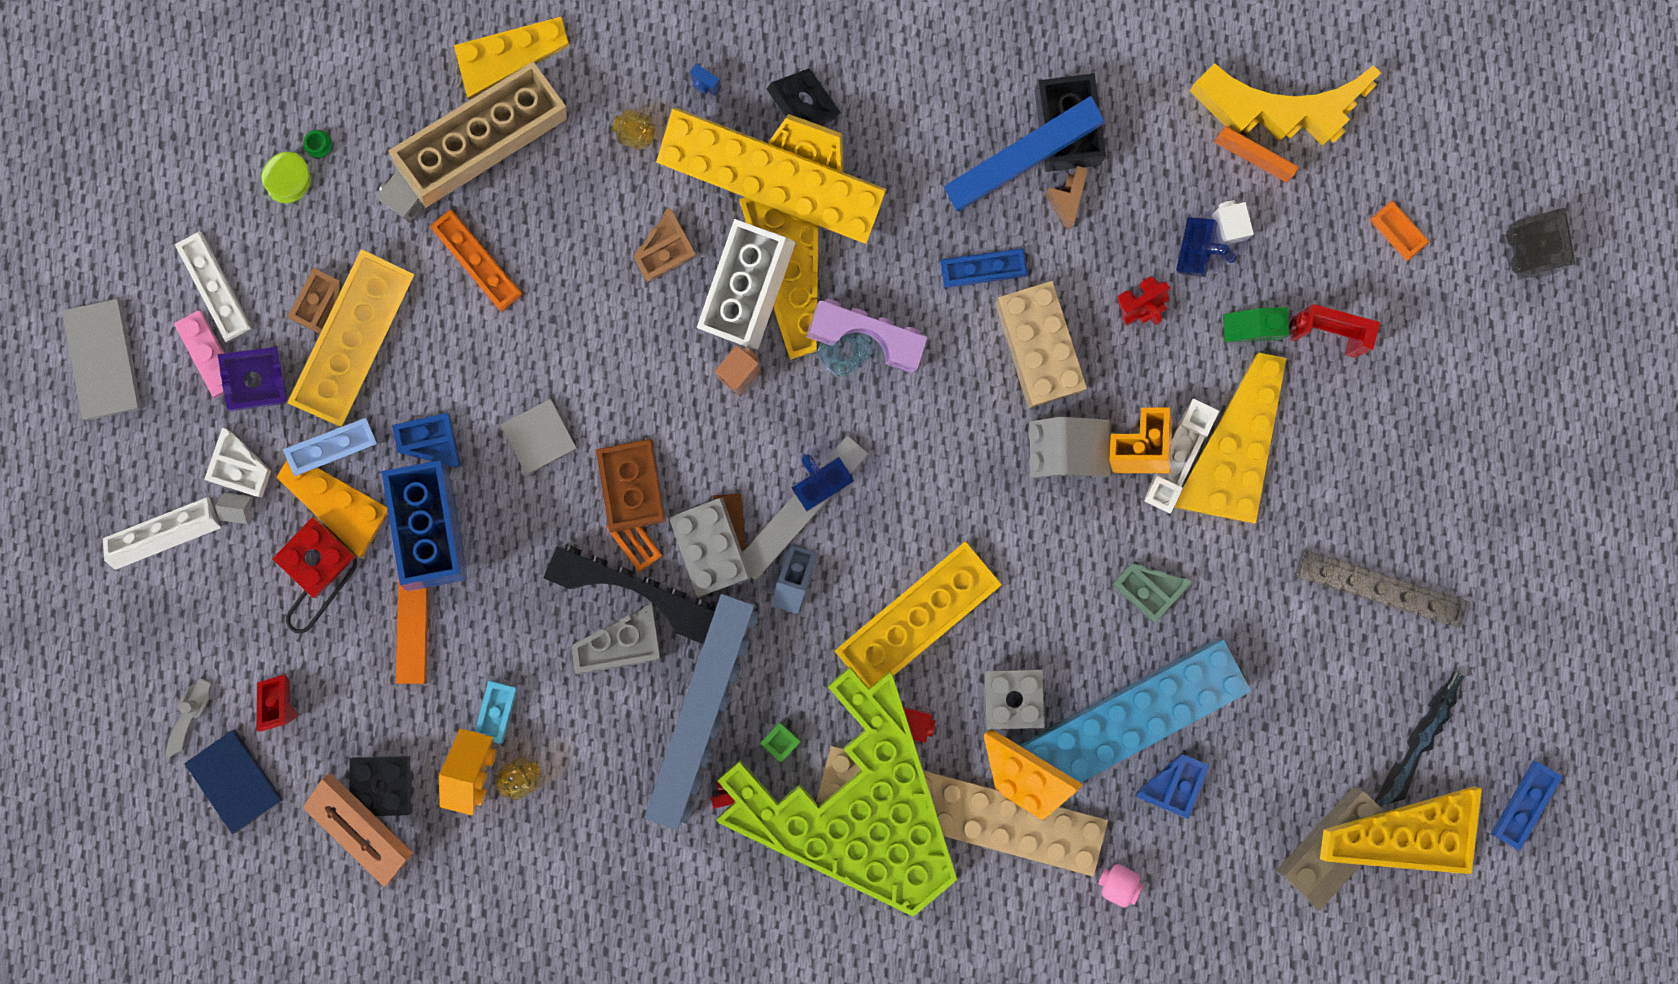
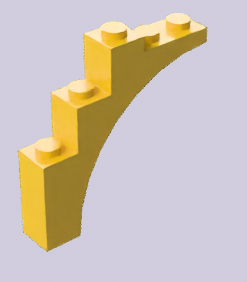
M1214 63L1193 84L1189 91L1225 127L1227 126L1238 133L1244 131L1248 134L1260 122L1280 142L1286 135L1291 138L1304 127L1323 146L1328 140L1334 143L1346 132L1343 126L1350 120L1346 115L1358 104L1354 99L1360 93L1365 97L1377 85L1374 80L1381 72L1373 65L1357 79L1337 89L1316 95L1286 96L1251 88L1231 77Z

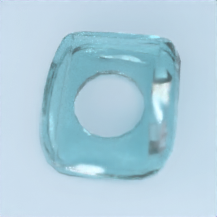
M860 333L844 335L837 341H849L855 348L854 356H850L845 361H839L835 358L833 354L834 345L831 346L825 343L819 345L817 350L818 358L835 376L843 377L848 375L870 356L872 348Z

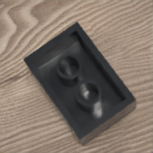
M1095 73L1038 80L1034 90L1039 127L1090 96L1099 108ZM1102 126L1045 159V172L1075 169L1077 166L1091 167L1101 165L1106 157Z

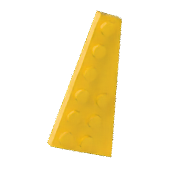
M746 197L739 199L747 224L796 242L773 309L790 360L817 352V341L807 338L806 335L817 305L818 225Z

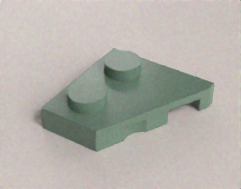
M1130 563L1111 585L1150 621L1156 623L1192 582L1185 578H1179Z

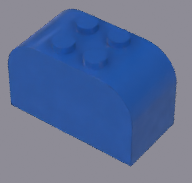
M441 460L381 471L400 586L406 591H412L467 580L466 562L452 483L449 473Z

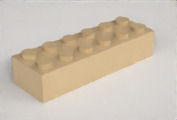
M533 61L388 151L393 164L424 207L427 208L567 120L566 105Z

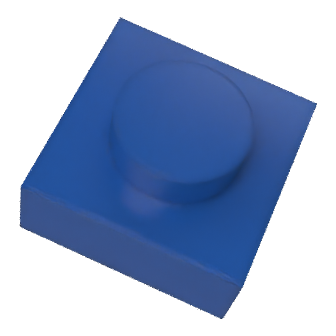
M695 64L690 71L691 79L694 82L692 85L702 94L706 95L709 92L715 96L721 88L719 78L698 64Z

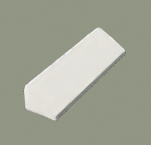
M210 497L103 538L104 561L116 570L220 529L221 526Z

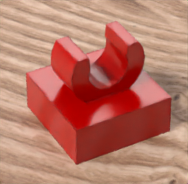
M717 779L716 784L719 794L711 797L713 809L735 803V800L721 786Z

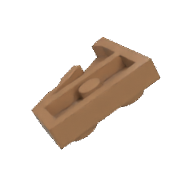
M671 208L666 209L661 221L656 228L651 230L644 245H641L633 256L647 283L697 257Z
M313 267L287 318L320 334L341 292V281Z

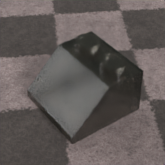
M1566 208L1519 219L1508 225L1509 229L1506 233V240L1512 246L1511 268L1517 274V280L1549 276L1575 265Z

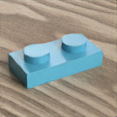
M492 680L488 681L475 732L492 736L495 743L502 744L504 742L518 687Z

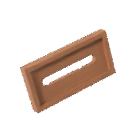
M331 773L320 781L303 806V809L384 887L394 879L413 855V852ZM330 807H331V808L335 807V808L337 809L336 812H337L362 838H364L366 841L369 840V841H370V845L380 854V856H379L378 854H376L348 825H346V824L330 809Z

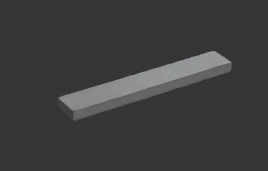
M848 435L744 550L743 555L751 577L755 581L868 456V453Z

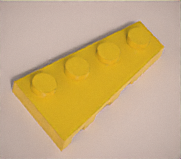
M557 17L456 44L454 49L467 98L470 101L478 96V94L491 88L531 62L539 63L570 45L562 17Z

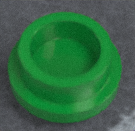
M313 130L304 137L303 147L311 157L323 158L330 153L332 140L326 132Z

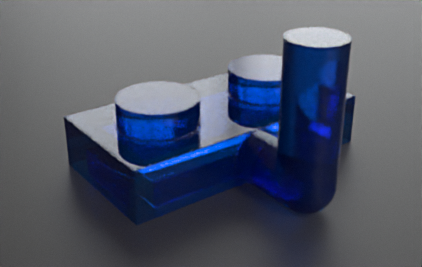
M1187 218L1176 268L1178 274L1206 277L1211 254L1222 255L1228 263L1236 261V254L1227 244L1213 243L1218 224L1215 219Z
M803 453L800 455V461L810 475L791 486V489L807 512L854 482V479L839 456L819 468L811 455Z

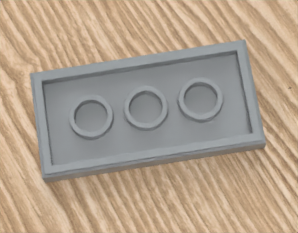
M113 299L62 310L82 420L88 421L142 409L121 300Z

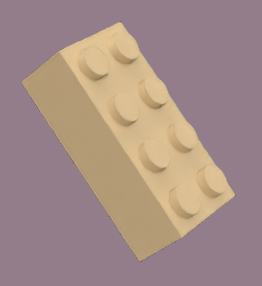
M1053 281L998 297L995 305L1028 409L1083 393L1087 387Z

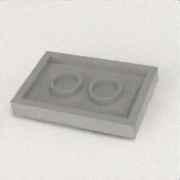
M723 498L715 499L669 517L697 598L751 578Z

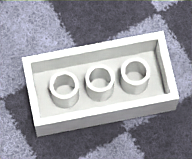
M734 219L697 328L745 347L758 349L796 242Z

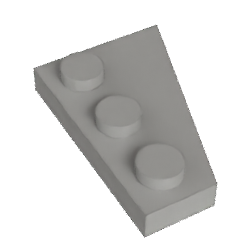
M651 603L643 607L642 610L620 619L619 622L604 630L601 629L571 645L575 674L579 675L660 661L661 653L653 604Z

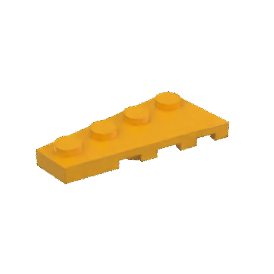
M286 460L276 478L359 558H363L388 515L387 506L320 468L294 476Z

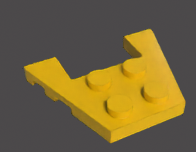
M788 114L768 142L779 148L844 172L842 133Z

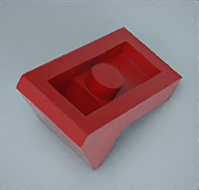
M285 674L257 682L256 730L258 732L286 725L298 717V713L290 705L289 679Z

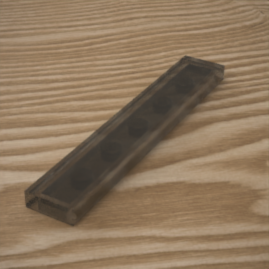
M1302 550L1294 576L1455 628H1460L1468 602L1307 550Z

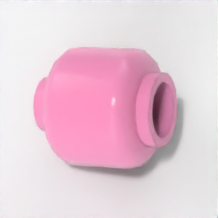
M1115 864L1111 870L1105 868L1098 883L1103 886V898L1123 908L1128 907L1130 903L1135 905L1144 885L1140 882L1141 878L1137 872L1121 864Z

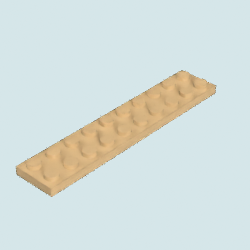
M831 745L816 802L823 803L861 770L844 751V748ZM923 770L945 837L1094 877L1108 822L1107 819L1059 806L1048 817L1041 820L1003 796L996 789Z

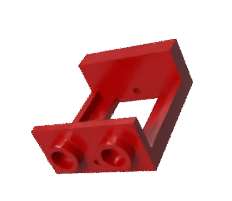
M1312 304L1297 313V316L1294 315L1289 324V332H1292L1290 340L1296 341L1309 334L1311 328L1348 337L1344 355L1356 358L1374 349L1380 322Z

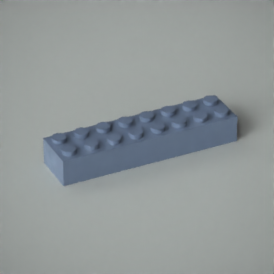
M726 594L720 595L644 817L645 819L677 830L682 823L687 824V821L690 819L695 803L690 802L692 795L696 796L700 790L704 775L699 774L701 767L706 768L713 752V748L709 747L710 741L718 737L723 721L718 719L720 712L727 710L732 693L727 692L730 683H736L741 670V666L737 665L739 656L744 657L746 655L751 640L746 638L749 628H755L760 612L755 611L756 604Z

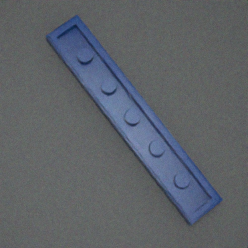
M1090 96L946 184L944 188L955 210L959 212L1106 122L1094 99Z

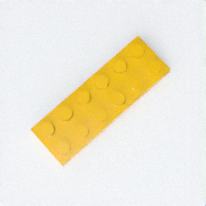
M360 250L287 402L288 404L337 426H343L415 274L365 250Z
M964 541L834 651L847 667L850 666L868 687H871L889 670L893 676L1002 584L967 542Z

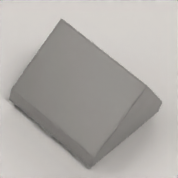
M224 492L215 504L219 520L249 524L253 496Z

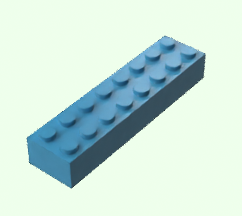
M1215 639L1018 745L1081 783L1251 692V689L1225 641Z

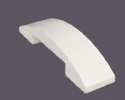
M1192 399L1172 436L1170 474H1154L1144 502L1171 514L1183 489L1181 486L1204 438L1208 436L1219 410Z

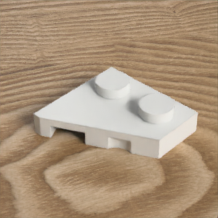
M222 428L204 480L262 498L271 470L231 430Z

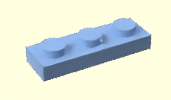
M366 418L285 448L283 452L293 475L297 476L377 445Z

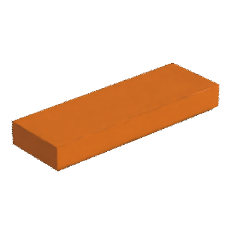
M1227 126L1223 127L1214 140V143L1286 183L1295 175L1299 168L1292 162Z

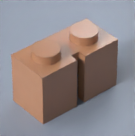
M736 345L714 372L722 383L740 397L761 372L759 357L749 348L744 347L742 350Z

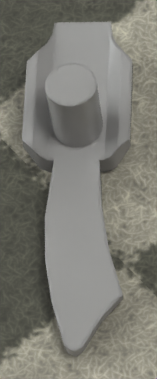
M199 678L195 684L187 687L177 706L182 715L170 735L166 749V758H170L183 750L193 718H199L202 715L210 699L213 683Z

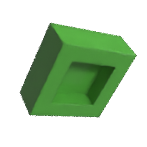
M779 721L760 744L782 763L801 740Z

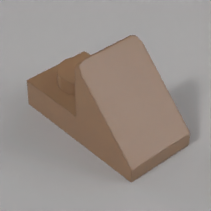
M1077 166L1073 175H1067L1064 190L1068 192L1048 188L1045 193L1046 198L1065 228L1071 229L1075 222L1088 171L1087 168Z

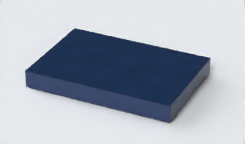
M235 729L184 763L231 834L238 832L283 800Z

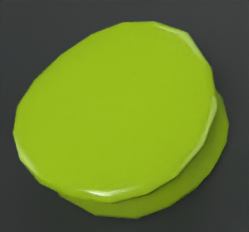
M290 151L280 152L273 156L267 162L261 174L263 186L269 195L280 203H293L301 199L311 183L309 168L304 158Z

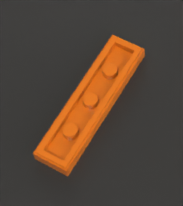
M449 209L429 226L501 312L523 295L452 209Z
M399 577L396 684H426L429 587L406 591L400 586Z

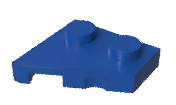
M449 413L392 425L398 453L429 461L441 460L445 465L461 467L451 415Z
M1180 753L1141 787L1135 796L1188 819L1210 765Z

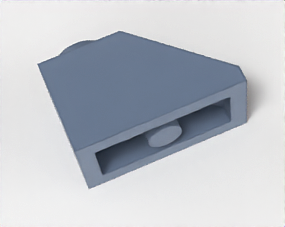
M790 545L771 606L796 614L799 613L817 552Z

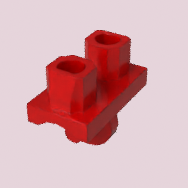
M1150 276L1140 283V290L1143 293L1140 297L1136 298L1130 290H1126L1118 295L1122 320L1126 326L1138 319L1142 324L1151 320L1153 324L1158 325L1162 322L1160 314L1167 310L1165 303L1170 300L1168 295L1170 287L1166 282L1160 284L1153 276Z

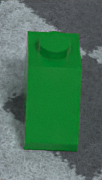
M1288 307L1257 308L1223 314L1224 342L1280 341L1289 336Z

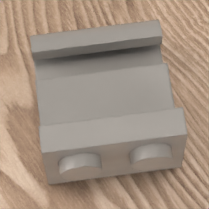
M1055 417L1029 422L1030 478L1054 476L1111 477V464L1109 461L1110 420Z

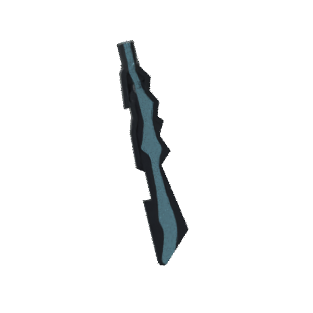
M1453 671L1448 682L1440 687L1429 703L1430 710L1419 721L1407 740L1409 749L1400 765L1396 762L1394 763L1375 799L1379 806L1406 799L1421 753L1433 750L1434 737L1443 731L1442 725L1450 719V709L1457 703V690L1464 678L1463 675Z

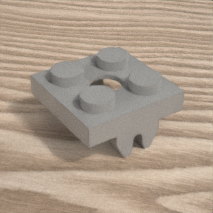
M1041 669L984 671L983 695L986 729L1044 728L1043 672ZM1011 691H1018L1023 697L1022 704L1017 708H1011L1006 703V696Z

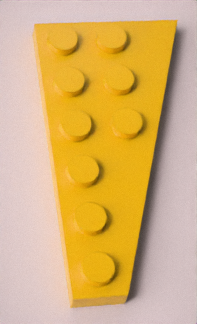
M1263 353L1255 355L1233 398L1227 405L1224 414L1203 448L1191 473L1185 480L1174 508L1252 524L1256 523L1286 358Z
M1469 787L1324 829L1320 859L1336 863L1472 874L1482 788Z

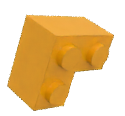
M1170 407L1141 408L1140 434H1111L1109 461L1113 473L1170 474L1173 423Z
M459 729L439 774L441 808L473 816L477 805H483L487 789L483 788L487 778L485 771L487 766L493 765L497 750L493 749L492 736Z

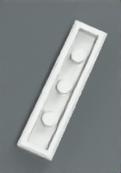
M199 231L176 243L175 246L225 342L230 343L253 331L203 233Z

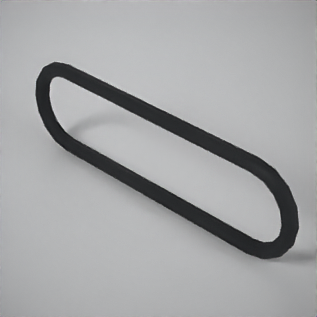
M357 558L353 560V566L308 626L304 629H296L291 625L290 617L307 595V592L304 590L286 615L287 627L292 632L302 634L311 629L354 573L357 567Z

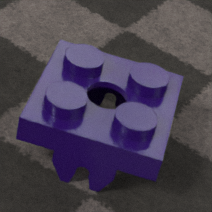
M277 347L217 354L228 412L287 404ZM247 373H258L262 379L261 384L256 388L246 386L244 377Z

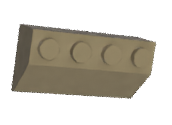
M1352 787L1276 871L1320 911L1361 866L1359 864L1321 860L1323 830L1385 811L1363 790Z

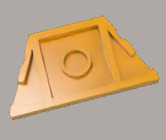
M990 729L984 733L995 789L1039 819L1044 820L1082 788V783L995 730Z

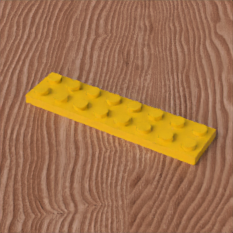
M676 107L672 108L656 163L865 244L869 240L887 190Z

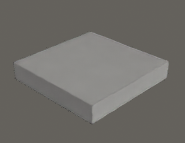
M552 399L501 424L526 475L578 449Z

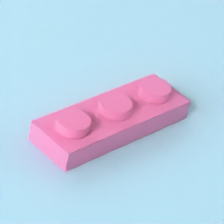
M198 310L174 323L212 397L217 398L224 394L217 354H223L224 351L203 312Z

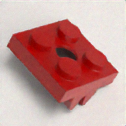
M312 517L272 559L312 598H317L356 556L337 535L326 528L317 518ZM311 549H316L321 555L320 562L315 566H310L305 561V554Z

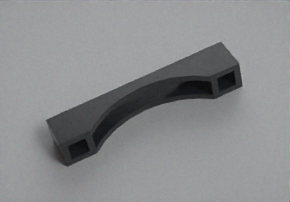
M566 544L565 548L556 546L543 577L544 579L568 589H577L587 585L610 584L633 590L646 597L660 609L669 620L675 633L704 644L715 613L712 610V603L697 598L696 603L685 599L687 593L671 587L669 592L659 588L661 584L659 581L646 576L643 581L634 578V571L622 566H618L617 570L607 566L608 560L595 555L588 559L580 555L581 549Z

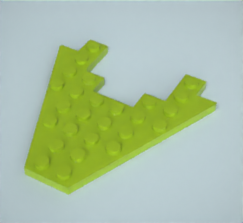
M849 666L828 684V688L864 728L859 735L844 746V751L861 770L820 805L813 800L800 784L781 801L777 802L746 765L739 760L718 778V782L735 800V803L718 815L716 821L914 917L957 881V876L893 674L889 670L871 687H868Z

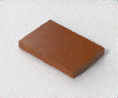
M652 439L596 449L610 533L666 522Z

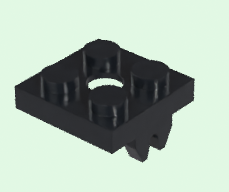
M810 68L773 81L766 88L786 117L790 114L824 126L825 123L836 119L841 114ZM805 92L810 95L813 103L802 102L799 93Z
M410 756L349 758V791L374 816L411 814V797L414 794V787L412 786L414 773L410 771ZM376 778H381L387 783V790L382 795H376L371 790V783Z

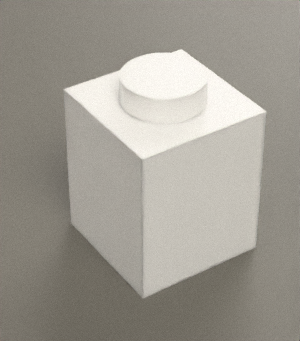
M1235 200L1221 203L1218 205L1219 208L1212 214L1220 247L1246 241L1254 235L1246 202L1236 204Z

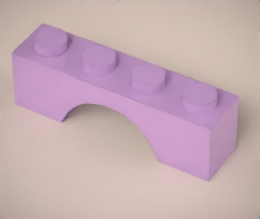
M831 299L820 300L817 303L806 335L807 338L833 346L844 335L864 333L874 338L880 344L884 352L886 365L910 373L918 369L927 337L920 335V330L912 327H905L904 329L896 327L892 320L879 317L878 320L867 317L868 313L860 309L852 308L850 311L841 308V303Z

